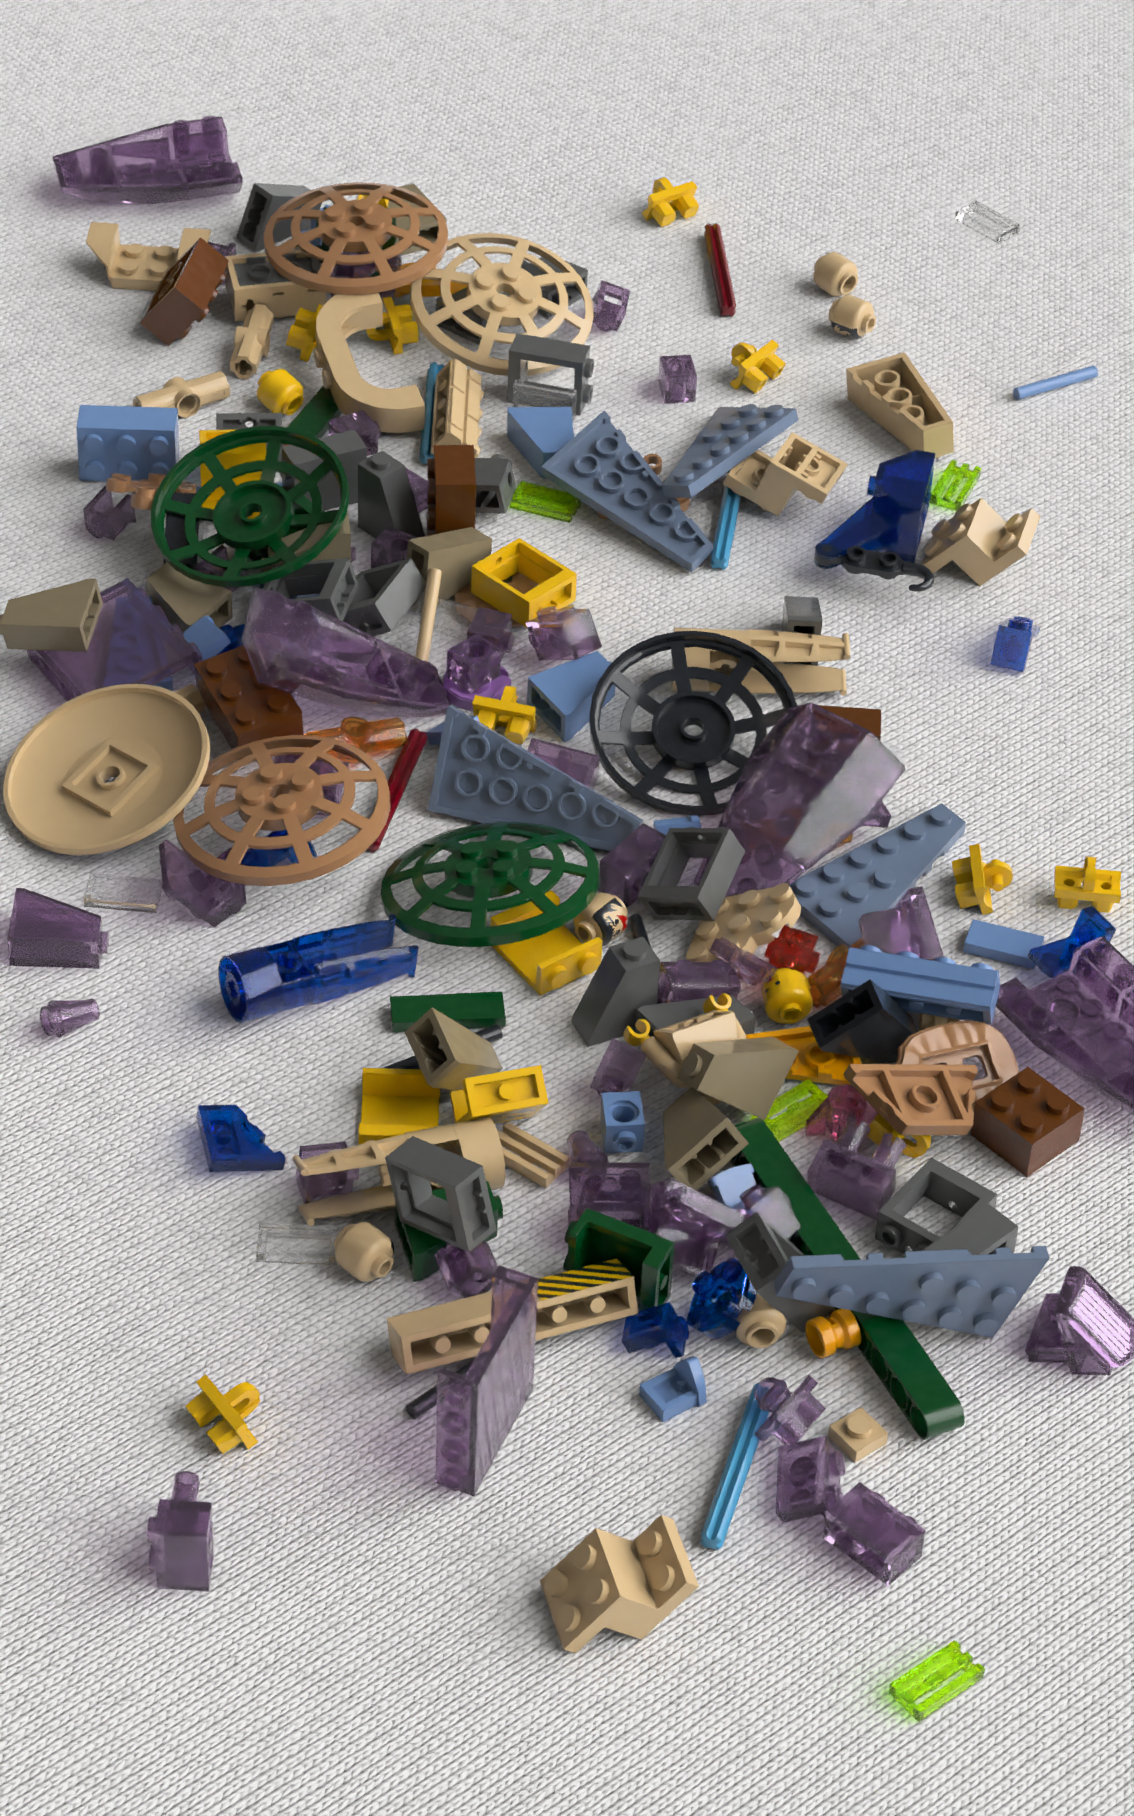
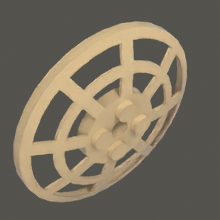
M478 233L448 240L446 251L459 246L465 252L455 257L445 270L433 269L411 284L410 306L414 319L423 334L445 355L452 359L456 358L466 366L478 371L508 376V360L489 357L493 342L512 344L516 334L497 332L499 325H521L526 333L519 334L546 338L555 332L565 320L580 330L571 343L585 345L590 335L594 317L593 303L589 290L582 278L560 256L539 244L523 238L505 234ZM473 243L506 244L514 246L515 249L500 246H487L478 248ZM527 251L535 253L545 258L546 260L552 262L564 273H555L554 270L551 267H549L546 263L536 258L535 256L528 254ZM498 253L512 255L509 264L492 263L485 254ZM470 258L480 266L472 275L455 271L460 264ZM523 260L536 265L546 274L539 276L531 275L528 271L521 268ZM422 279L441 280L440 295L445 307L431 315L425 309L421 296ZM450 282L468 285L467 297L454 302L450 291ZM574 283L582 295L585 303L584 319L567 310L568 295L564 284ZM555 285L559 296V305L543 298L541 287ZM498 292H506L511 296L508 297L504 294H499ZM472 308L477 315L487 321L486 326L478 325L462 312ZM539 308L555 315L549 323L537 329L532 320ZM452 317L464 329L481 337L477 353L466 349L450 339L437 325ZM528 361V376L546 373L561 366Z

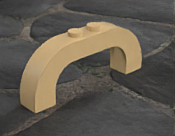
M379 293L334 295L323 305L316 319L314 360L316 367L322 368V380L325 389L330 388L337 407L347 418L365 428L387 433L423 430L425 426V404L417 385L387 389L367 383L360 376L346 342V339L355 332L383 326V302Z

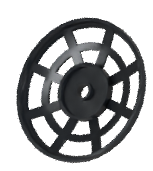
M676 631L657 635L641 641L623 652L608 666L599 679L592 696L589 715L590 738L595 754L606 773L620 788L633 798L653 808L675 814L697 816L733 811L754 802L769 792L781 780L792 762L797 748L800 727L798 706L793 691L783 674L768 658L753 647L737 639L703 631ZM685 648L712 649L732 655L740 659V661L729 676L708 668L687 667ZM671 650L673 669L652 676L639 687L622 674L630 666L645 657L660 651ZM752 667L761 673L773 686L782 702L783 709L763 714L756 698L741 684ZM690 679L707 680L721 685V688L714 696L704 692L692 691ZM671 681L676 682L677 694L670 696L661 704L648 695V693ZM614 684L629 697L622 712L620 732L600 731L599 722L602 705L607 692ZM733 694L743 701L752 717L734 720L732 712L726 706V703ZM638 705L653 716L651 731L631 732L632 717ZM787 722L788 736L786 749L777 769L759 763L758 761L765 748L766 728ZM690 725H696L700 727L703 732L699 735L692 736L687 734L684 731V728ZM755 731V745L749 758L732 749L736 734ZM603 745H622L630 762L645 777L635 786L625 780L610 763ZM654 745L662 759L651 769L639 757L634 746ZM722 760L739 768L730 776L711 783L708 768L720 763ZM674 766L693 770L697 784L679 783L669 780L665 776ZM749 773L767 780L762 786L748 795L730 802L717 804L714 792L733 786L744 779ZM656 785L675 792L700 794L703 806L675 804L655 798L648 793Z

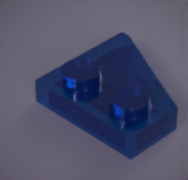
M198 1105L196 1119L209 1172L284 1169L285 1155L281 1151L274 1153L265 1144L266 1135L256 1125L248 1121L247 1115L237 1105Z

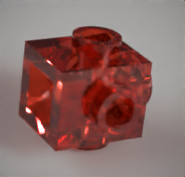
M784 925L778 938L773 937L775 940L767 945L764 957L768 958L769 962L764 979L772 974V972L788 967L803 973L805 977L807 972L814 974L821 953L815 951L819 936Z

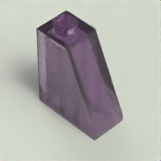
M16 888L7 938L10 966L100 968L101 954H108L109 932L102 931V917L100 915L25 888Z

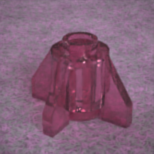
M838 1085L829 1091L828 1097L806 1120L805 1134L806 1137L825 1135L827 1129L833 1139L844 1142L847 1159L855 1158L856 1137L862 1130L866 1129L878 1112L852 1085Z

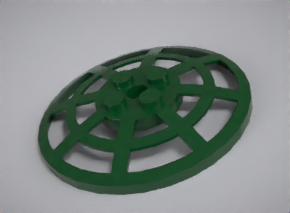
M255 426L237 429L202 443L171 468L154 496L151 509V528L156 545L164 559L176 571L189 579L220 587H246L263 584L282 578L302 568L316 558L331 543L347 515L350 500L349 483L343 465L335 452L323 441L309 433L280 426ZM268 443L265 460L246 462L225 470L216 457L225 451L240 446ZM288 444L305 449L318 456L323 462L308 475L304 470L295 465L279 461L281 445ZM204 463L213 475V478L198 490L190 504L171 500L182 481ZM332 471L340 488V508L322 512V497L317 484ZM262 472L260 480L248 481L236 485L232 480L248 473ZM276 472L291 476L300 483L287 492L283 487L274 483ZM221 486L225 494L218 500L215 508L201 507L208 496ZM309 492L312 499V514L294 515L292 503ZM166 511L185 516V533L190 545L170 550L164 534ZM254 512H261L260 515L255 518H246L251 516ZM196 520L213 522L217 534L199 541L196 534ZM332 523L323 537L299 557L294 553L309 539L317 525ZM307 526L302 535L289 547L281 540L290 527ZM224 543L231 548L237 549L232 561L218 558L208 551ZM269 546L275 553V555L262 560L246 562L252 550H259ZM198 555L209 564L227 570L222 577L208 575L188 568L180 563L179 560ZM280 561L285 563L278 568L263 573L238 577L242 570L259 569Z
M525 822L483 823L438 834L408 849L386 871L381 882L380 894L387 917L395 926L411 936L435 944L455 947L497 946L543 935L574 919L588 907L596 896L600 885L599 863L591 848L568 832L542 824ZM503 835H512L528 838L529 840L516 843L515 841L501 839ZM487 836L485 841L459 843L470 838ZM556 843H564L580 852L587 859V867L565 862L564 854ZM545 846L551 852L554 860L532 858L529 850ZM441 850L452 853L446 861L427 864ZM420 857L413 868L401 871L413 860ZM533 869L551 870L537 885L534 886L529 882L533 875ZM444 872L445 881L435 888L431 889L425 883L423 875ZM563 873L584 877L585 879L578 890L558 906L545 895L559 882ZM412 878L414 889L422 898L406 911L394 899L391 885ZM517 890L520 892L519 894L512 895L506 898L489 900V898L504 896L513 893ZM453 891L458 895L473 898V901L453 899L445 895ZM530 901L543 912L538 916L519 922L486 927L487 912L513 908ZM432 905L452 911L472 912L470 927L439 925L422 920L419 917Z

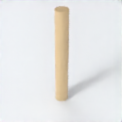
M436 568L428 570L414 664L419 667H426L428 665L442 571Z

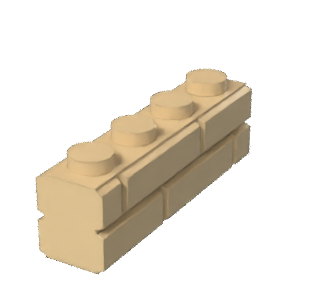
M456 358L451 359L436 375L431 454L434 455V445H474V458H477L481 451V448L478 446V439L482 432V429L479 427V420L483 414V410L480 409V402L484 395V392L481 390V375L471 368L466 369V365Z

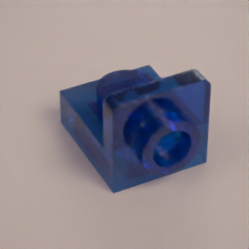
M668 1302L639 1311L635 1315L627 1316L622 1343L628 1353L642 1349H652L659 1344L666 1343L673 1356L679 1358L684 1356L686 1340L690 1336L689 1327L685 1318L678 1316L672 1304Z

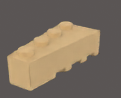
M905 352L846 369L848 399L921 459L926 461L954 453L953 421Z

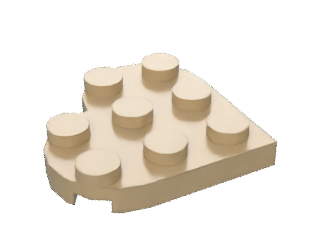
M781 883L775 887L757 891L749 890L743 894L725 897L714 921H700L685 957L693 970L699 971L704 978H714L732 972L729 965L738 961L744 954L749 959L758 946L774 941L775 939L772 934L780 930L785 924L788 923L790 928L793 927L800 916L801 905L787 883Z

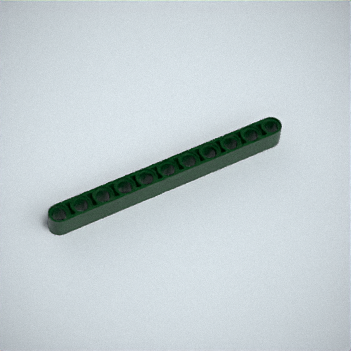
M758 1117L734 1125L749 1144L735 1155L730 1162L734 1167L752 1164L754 1169L752 1174L765 1205V1213L776 1229L805 1256L840 1254L844 1260H861L766 1123ZM851 1310L858 1322L861 1333V1342L857 1346L917 1435L921 1439L926 1440L962 1427L965 1423V1416L959 1399L904 1320Z

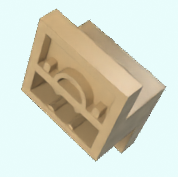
M792 432L773 458L757 450L730 470L723 485L732 489L734 493L758 504L763 510L772 512L779 517L797 490L802 492L807 498L822 504L843 475L848 464Z
M979 498L971 505L966 503L957 510L948 521L943 519L934 526L931 531L933 536L930 543L924 549L925 556L921 565L926 566L934 573L953 560L971 579L981 586L1027 555L1040 516L1030 508L1022 515L1019 513L1013 515L1006 522L982 498Z
M660 1515L633 1541L595 1528L540 1580L563 1650L577 1653L604 1627L642 1640L699 1587L675 1522L672 1518Z

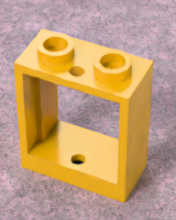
M520 538L472 565L471 593L527 629H530L576 600L577 574ZM520 572L539 585L522 594L503 582V580Z

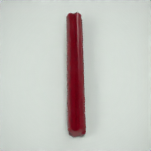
M708 223L705 225L704 236L719 311L724 317L727 315L732 317L736 313V301L721 228L717 223L713 225Z
M417 728L410 731L388 779L390 813L380 835L368 847L371 852L379 849L428 739L426 732H420Z

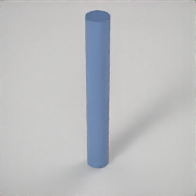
M1092 365L1019 386L1013 389V395L1016 400L1082 382L1097 377L1098 370Z

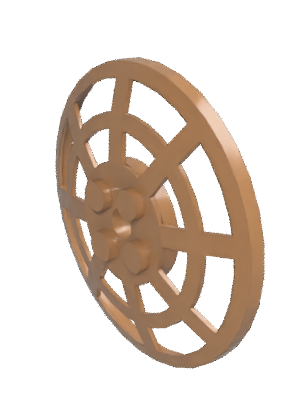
M367 182L334 184L300 194L276 210L270 217L264 231L265 254L270 264L279 274L305 288L344 295L373 294L408 285L422 278L435 268L442 260L448 244L446 220L433 203L407 189ZM348 195H369L366 199L349 201L343 197ZM383 198L394 202L401 208L386 209L377 203ZM403 199H405V200H407V201H409V202H412V203H414V204H416V205H418V206H420V207H412L409 203H407V202L404 201ZM326 200H330L334 204L324 211L310 210ZM303 205L299 210H293V209H295V208H297V207ZM409 216L410 229L407 231L393 226L392 218ZM419 216H431L437 220L439 230L435 243L418 235L420 230ZM292 219V239L276 247L272 233L275 225L280 220ZM302 219L318 220V227L301 233L300 230ZM391 236L402 239L387 249L381 250L380 248ZM320 237L323 243L329 246L330 249L328 252L315 247L309 241ZM412 244L427 251V254L415 263L395 272L392 271L387 259L405 251ZM299 247L308 255L322 260L323 263L316 274L295 266L285 259L283 255ZM343 251H344V252H364V251H368L369 254H363V255H342L341 253H342ZM374 263L380 276L367 278L330 277L336 264L362 265Z
M309 735L272 737L239 746L209 762L204 779L199 786H209L204 798L205 813L185 824L183 808L174 817L173 823L177 841L183 853L196 867L206 873L228 882L244 885L275 886L293 884L333 872L350 863L366 851L378 838L386 825L390 813V791L386 776L377 762L368 754L350 744L336 739ZM333 750L348 755L363 763L370 771H349L348 767L339 759L326 752ZM302 755L294 763L274 764L271 756ZM319 759L331 765L337 772L317 775L308 767ZM257 761L260 767L246 777L231 776L241 767ZM232 763L230 766L225 768L219 775H212L220 768ZM355 782H377V802L369 819L350 810L355 799ZM344 783V793L339 804L324 798L322 786ZM220 787L236 789L234 800L215 807V798ZM238 811L239 816L246 824L242 831L238 832L228 827L220 818ZM319 811L329 814L327 818L317 825L303 831L301 825L312 819ZM341 821L359 829L355 836L341 846L324 855L313 858L307 842L326 834ZM209 824L220 837L234 843L226 860H222L204 851L192 840L190 835ZM259 829L266 831L287 830L288 833L286 836L279 837L255 836ZM293 846L299 862L272 867L240 865L248 848L280 849Z

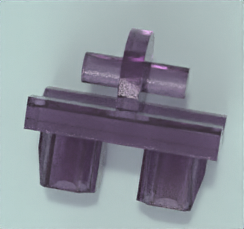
M808 1375L794 1392H790L786 1382L781 1379L769 1377L761 1380L755 1388V1398L759 1408L763 1411L771 1412V1414L755 1432V1435L764 1443L773 1434L788 1450L794 1446L809 1430L807 1428L826 1409L810 1393L818 1383Z

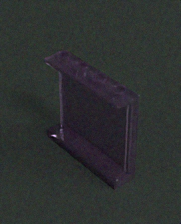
M128 578L100 592L103 605L87 652L27 650L28 657L66 701L90 691L114 685H154L186 667L195 674L194 664L202 660V655L194 642L188 643L179 626L175 623L171 625L163 609L159 605L154 606L150 602L146 591L142 587L137 588Z
M499 1265L492 1276L491 1330L467 1374L464 1376L443 1368L438 1370L435 1483L443 1485L452 1491H460L475 1496L533 1390L538 1278Z

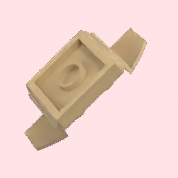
M91 222L86 244L106 267L107 276L112 288L156 291L165 272L200 237L207 243L209 242L211 230L184 228L179 248H172L170 246H142L140 244L123 245L120 244L118 224Z

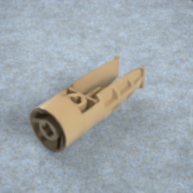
M674 627L673 632L703 631L717 633L737 639L753 647L777 667L785 677L793 693L840 690V695L845 696L847 694L845 669L777 662L849 660L850 642L848 633H844L842 638L771 630ZM685 648L687 667L708 668L729 676L740 661V659L732 655L712 649ZM753 667L741 683L752 694H777L773 686ZM690 679L692 691H718L721 688V685L707 680ZM672 681V691H677L675 681Z
M484 1117L405 1132L404 1135L381 1140H369L364 1144L340 1150H330L327 1153L302 1160L298 1155H294L292 1160L303 1176L379 1165L378 1175L381 1181V1186L301 1204L298 1210L309 1226H313L315 1224L314 1219L338 1216L349 1217L358 1213L385 1212L395 1208V1198L385 1157L412 1136L482 1165L485 1179L489 1182L491 1191L502 1189L505 1185V1162L500 1137L491 1118ZM430 1181L432 1184L431 1190L444 1188Z

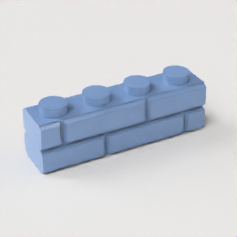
M863 945L860 949L849 948L841 980L842 996L871 979L906 1011L965 1021H978L990 1025L993 1022L1000 990L999 971L993 970L987 964L959 965L947 957H936L933 961L921 959L918 955L909 951H900L897 955L883 953L879 948L871 945Z

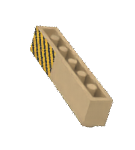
M616 1258L386 1319L391 1354L407 1375L638 1314L634 1276Z

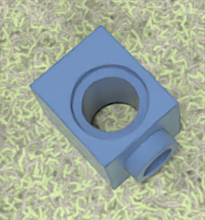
M640 1091L601 1093L600 1124L604 1153L643 1152L645 1121Z

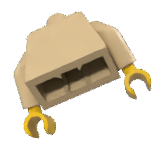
M722 993L717 998V1003L712 995L703 1003L705 1014L655 1030V1036L652 1037L648 1035L650 1032L648 1021L638 1019L635 1026L641 1034L635 1033L630 1026H627L623 1037L631 1046L641 1045V1051L671 1083L679 1088L689 1089L691 1086L680 1081L677 1077L682 1068V1063L694 1043L746 1039V1034L734 1012L728 1011L732 1002L731 997L728 994ZM699 1091L713 1105L723 1102Z

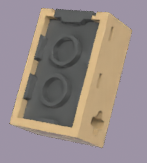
M301 249L291 250L283 255L285 259L295 266L317 274L321 267L319 259L308 255ZM265 253L225 256L229 260L225 268V274H227L226 290L235 321H244L248 310L254 308L256 304L266 305L274 313L275 319H282L287 316H296L299 308L316 312L319 304L324 305L326 303L325 292L305 288L288 280L275 270Z

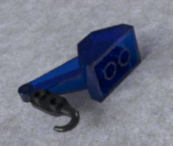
M915 450L879 463L876 476L870 475L867 495L873 497L828 537L816 545L815 565L822 569H831L842 565L849 573L877 575L883 579H894L898 575L916 576L922 578L924 582L911 584L909 586L910 591L920 592L931 588L934 583L933 573L926 566L915 563L930 506L936 453Z

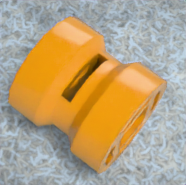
M841 1308L833 1311L827 1319L818 1316L806 1322L805 1330L808 1343L813 1353L819 1359L834 1355L837 1348L848 1350L859 1346L861 1342L860 1328L851 1310Z

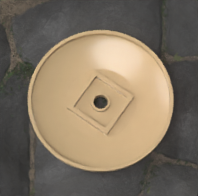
M122 684L82 694L67 701L43 717L24 736L15 749L4 776L3 798L6 810L15 827L26 839L52 852L67 855H91L113 851L136 843L170 822L183 810L197 792L204 779L210 758V741L207 728L200 714L190 702L179 694L162 687L146 684ZM110 777H118L116 780L112 782L105 783L106 780Z

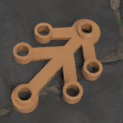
M114 473L111 474V478H107L106 490L117 493L132 492V508L151 510L154 496L166 475L149 473L148 479L131 480L130 475ZM182 482L174 493H196L197 484Z

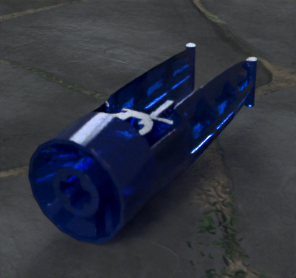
M390 914L388 920L327 929L297 936L292 940L269 946H259L224 955L220 959L218 966L220 991L231 1017L236 1022L245 1023L275 1015L285 1010L308 1004L315 1005L353 994L396 979L407 973L408 977L413 978L416 972L419 947L412 945L385 949L393 945L396 915Z

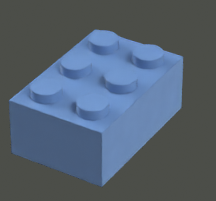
M80 405L76 426L79 481L107 482V478H111V474L114 473L130 475L131 480L148 479L149 473L167 475L171 468L180 461L178 408Z

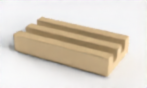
M507 1122L503 1125L502 1132L497 1131L501 1145L520 1155L519 1157L502 1147L505 1166L545 1189L569 1167V1156L515 1125ZM533 1163L536 1164V1165H538L539 1167L545 1169V1170L548 1171L549 1173H547V1172L543 1171L542 1169L538 1168L537 1166L533 1165Z

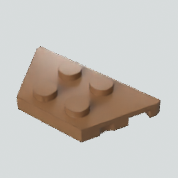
M849 1064L843 1073L845 1079L900 1135H967L973 1126L974 1112L972 1105L975 1102L976 1091L972 1090L973 1080L978 1072L976 1065Z

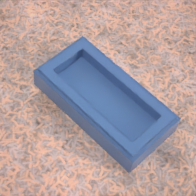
M973 919L964 942L963 952L1035 969L1043 947L1044 936Z

